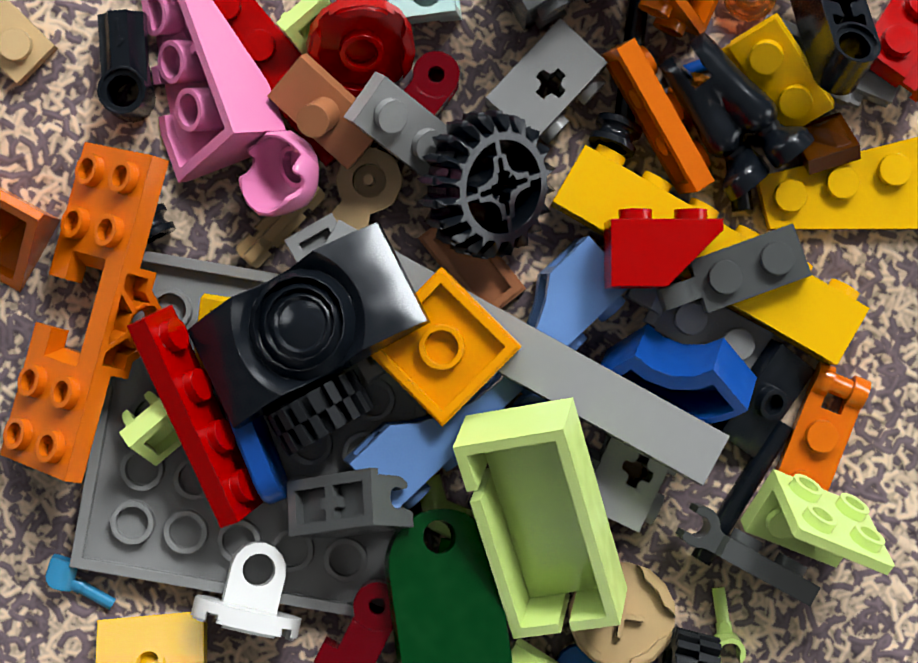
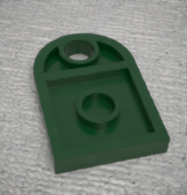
M432 509L415 514L413 516L414 527L397 529L391 537L385 555V576L397 663H512L505 611L476 520L468 514L453 509ZM436 520L446 524L451 533L450 544L441 553L430 551L423 539L425 528Z

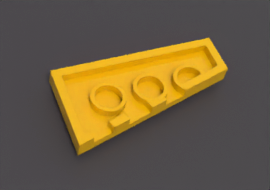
M918 137L860 151L861 159L811 175L808 174L804 165L768 174L756 185L767 230H776L792 223L795 230H918Z

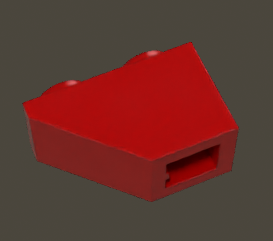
M702 208L675 209L674 219H652V209H619V219H610L604 223L605 289H660L669 286L724 230L723 219H707V209Z

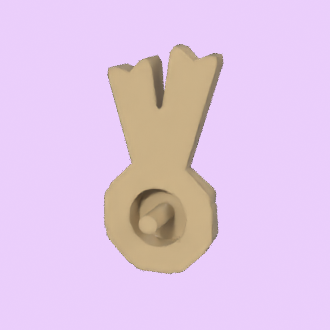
M369 147L349 170L341 164L337 172L336 185L342 201L331 212L337 222L341 220L359 230L369 226L371 214L387 209L395 203L402 188L403 178L394 157L377 148Z

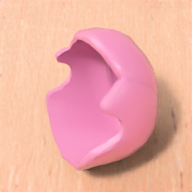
M291 130L266 132L255 145L247 149V153L251 155L253 160L252 166L245 174L239 177L238 181L247 206L256 214L267 217L287 215L307 206L312 201L319 182V165L315 151L306 140Z

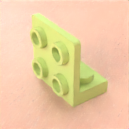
M773 469L740 519L745 532L837 568L843 558L888 575L895 566L884 545L885 539L875 528L869 516L870 510L864 502L848 493H841L838 496L826 491L814 480L802 474H795L792 477Z

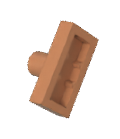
M307 53L301 55L267 95L271 101L297 123V127L302 134L313 138L347 170L353 167L375 142L344 118V115L356 98Z

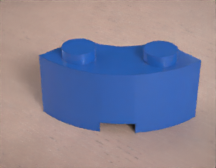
M646 324L608 348L601 362V365L707 424L721 422L748 411L757 380L755 374L724 337L707 344H682L663 337L649 324Z

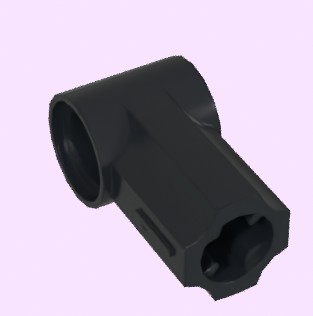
M127 9L110 10L104 14L97 15L101 79L98 82L97 94L99 101L105 109L124 122L134 123L144 120L151 114L156 100L154 89L151 86L147 15L143 11ZM136 83L139 92L135 102L126 107L117 106L116 96L119 89L125 84Z

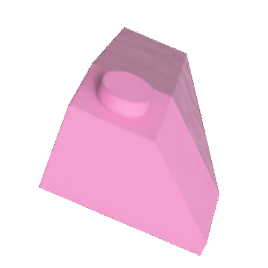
M141 0L142 10L147 15L148 34L156 36L159 53L158 66L151 67L153 85L165 84L170 115L158 117L160 132L178 183L194 180L251 158V155L247 153V149L255 145L266 132L286 131L279 108L267 97L271 92L268 81L213 0Z

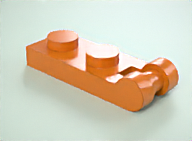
M820 361L816 365V371L811 378L792 426L793 431L786 441L775 470L792 477L795 474L805 475L818 483L822 489L828 491L858 414L869 396L871 381L856 375L849 379L837 374L836 367ZM827 393L843 399L838 414L821 407Z

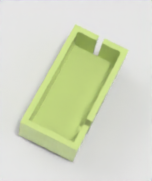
M573 397L466 415L453 445V450L466 491H474L470 504L513 639L561 633L570 598L569 592H576L569 619L571 631L620 625L627 585Z

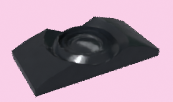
M376 222L312 250L289 270L268 282L232 296L190 327L188 333L233 428L239 429L430 323V320L381 224Z

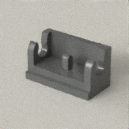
M365 468L287 481L289 537L331 539L414 527L413 512L403 507L394 508L390 498L392 490L396 491L407 488V482L400 476L378 474V468Z

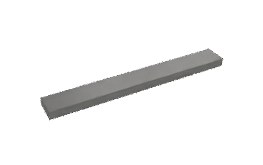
M338 220L325 244L357 229ZM395 251L416 293L435 272ZM469 292L522 345L497 371L498 374L547 401L573 397L579 419L700 486L705 484L730 437L729 435Z

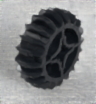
M498 110L463 113L462 120L455 119L454 121L446 122L447 134L432 137L437 150L436 153L422 156L430 165L428 174L417 178L423 185L427 186V193L418 202L424 205V207L431 208L424 222L432 228H437L435 238L441 240L444 244H449L450 249L455 250L458 254L468 256L472 254V257L488 259L495 256L512 255L514 248L528 246V233L533 234L534 232L541 231L538 221L539 215L551 212L545 205L546 195L556 191L547 184V176L556 168L544 162L550 148L538 142L540 131L532 129L531 126L526 127L525 119H520L516 115L503 114V111Z

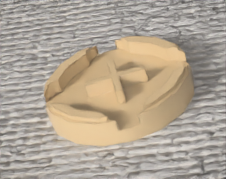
M620 562L627 585L621 624L579 631H571L569 624V630L578 648L595 663H650L669 645L672 637L671 632L675 626V603L666 584L650 569L630 562ZM573 592L571 600L568 605V622L570 619L576 592Z

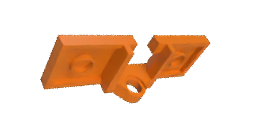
M88 142L84 143L81 157L75 167V180L67 209L61 219V231L49 275L82 283L86 266L102 270L103 272L81 351L65 347L69 330L40 322L35 323L24 367L18 377V389L11 415L4 428L3 444L0 451L1 456L62 481L82 484L110 378L114 376L128 379L133 361L141 357L127 325L131 324L133 317L140 311H143L145 316L161 309L152 291L157 273L141 269L140 267L168 168V160L149 154Z

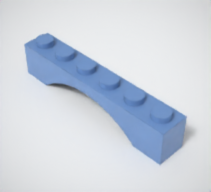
M590 236L576 238L538 274L534 302L527 320L528 325L575 351L587 339L583 333L586 328L597 318L601 322L606 321L623 306L625 299L621 295L627 290L605 289L604 252ZM496 372L443 427L430 414L410 420L382 422L343 460L352 470L378 468V474L402 477L407 482V488L396 491L392 490L390 498L394 508L403 506L408 510L415 506L429 492L431 487L426 482L441 468L446 472L450 471L458 465L453 445L466 415L507 409L505 406L520 392L524 396L532 392Z

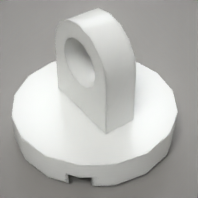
M250 542L240 547L230 562L222 598L195 595L191 611L193 618L201 622H206L209 612V615L215 616V619H217L216 624L222 625L221 628L272 639L275 636L281 637L282 635L289 641H293L298 637L302 618L278 611L286 577V563L283 555L274 546L265 542ZM254 554L267 555L273 564L271 577L260 585L248 583L243 575L245 561Z

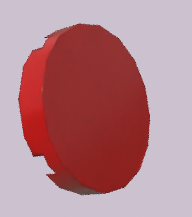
M337 0L323 8L311 23L306 42L307 54L356 98L375 71L386 76L392 82L398 81L402 75L404 79L412 68L416 53L411 23L400 8L386 0Z

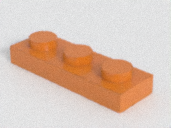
M633 38L617 44L602 53L601 56L608 62L606 67L630 107L639 126H641L643 133L678 194L698 192L713 183L715 180L708 169L711 165L709 156L704 147L698 141L692 140L682 123L684 120L683 110L672 94L665 93L655 75L658 72V68L649 50L643 45L639 46L636 39Z

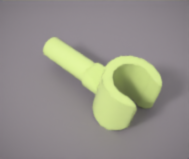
M725 587L712 588L717 622L715 623L717 633L714 636L720 638L722 647L729 643L735 644L737 659L739 663H743L746 658V650L741 639L732 630Z

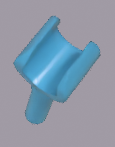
M59 554L52 556L45 575L46 582L51 588L65 592L73 591L108 610L111 609L116 598L87 583L85 580L76 578L78 569L69 567L71 558Z

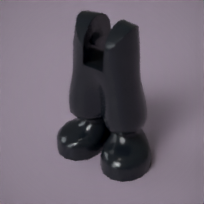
M703 32L692 39L690 45L699 57L702 65L712 75L710 79L699 86L691 73L673 55L666 59L659 68L691 118L708 152L717 158H724L728 162V170L723 180L722 189L729 200L734 201L759 184L770 172V167L746 141V133H752L758 139L767 159L775 169L798 156L811 145L815 138L803 126H784L780 124L777 119L778 109L774 101L733 63L714 40Z

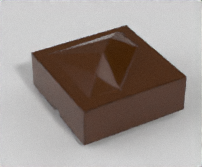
M840 112L813 120L803 126L815 138L811 145L798 155L809 175L861 159L860 144Z

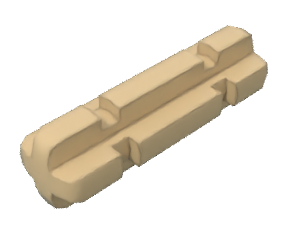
M318 186L312 201L307 206L291 214L276 217L264 216L254 226L258 231L253 236L248 233L236 246L237 253L250 266L254 268L261 267L272 255L268 250L273 245L279 248L284 240L307 218L303 213L308 208L313 211L324 200L325 193Z

